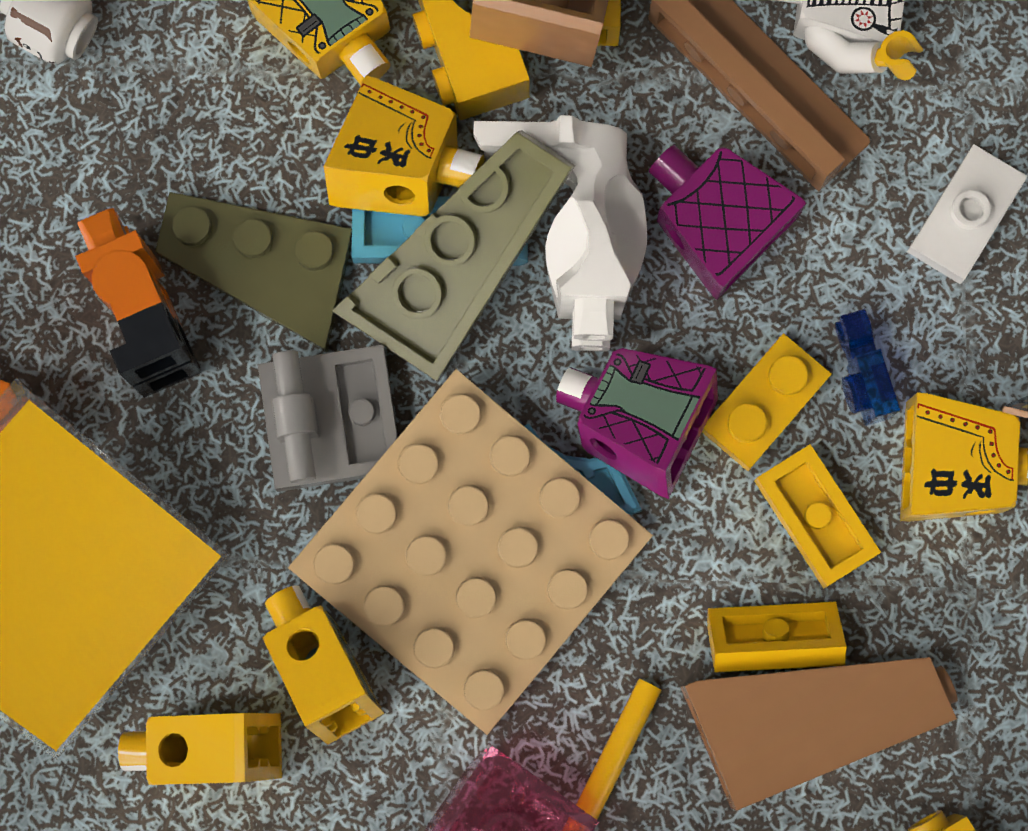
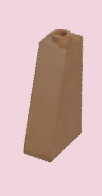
M930 657L699 680L680 687L729 806L736 811L957 719L951 707V704L958 701L954 685L944 667L940 665L934 668Z

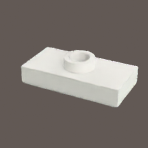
M973 144L910 245L907 253L961 284L966 279L1028 176Z

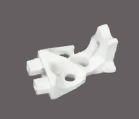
M560 115L557 121L552 122L474 121V138L480 149L484 151L486 160L498 151L516 132L523 130L576 165L565 182L566 185L571 187L573 194L553 220L545 245V261L558 318L572 319L571 350L609 351L610 340L613 339L614 320L621 319L629 294L639 276L647 249L645 205L643 195L632 180L628 170L627 133L615 126L581 121L569 115Z

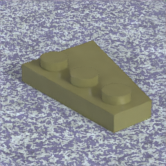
M169 192L155 250L158 256L216 290L231 296L257 311L261 316L277 325L283 326L327 353L336 316L332 310L339 303L352 245V229Z

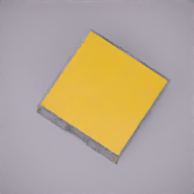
M18 378L0 396V719L57 760L229 558L230 554L214 538L145 482L138 480L100 449L88 435Z

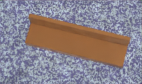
M651 0L648 20L818 192L869 145V137L733 0Z

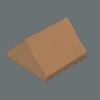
M473 0L469 37L592 67L608 0Z

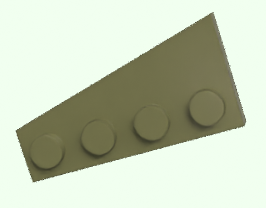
M523 130L516 132L458 188L455 194L435 213L431 214L394 253L372 271L369 277L341 301L332 312L434 380H439L576 165Z

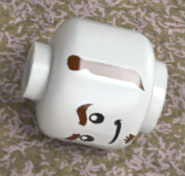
M1 0L0 12L6 15L4 28L7 39L40 59L54 65L63 62L69 57L73 60L78 59L92 40L98 24V17L92 15L91 0Z

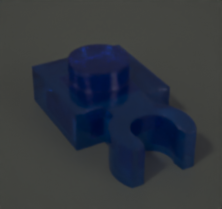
M865 309L841 315L839 317L840 321L835 322L834 325L840 345L849 363L847 366L849 375L842 377V387L848 407L853 414L861 412L865 426L889 420L900 411V407L881 349L876 350L867 312Z

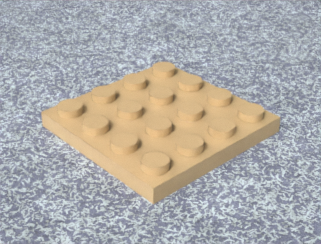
M455 369L300 552L288 569L488 735L653 535L461 372Z

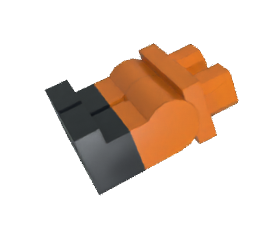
M114 208L106 209L78 222L77 224L88 248V251L75 256L82 274L92 284L97 296L114 313L126 341V344L110 350L119 375L145 398L202 373L171 299L157 280L165 276L159 261L137 231L131 232L128 226H123Z

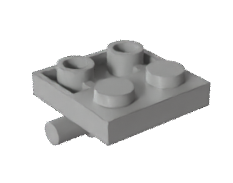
M384 345L300 358L298 351L287 350L272 354L273 362L257 364L274 487L277 492L363 479L398 438Z

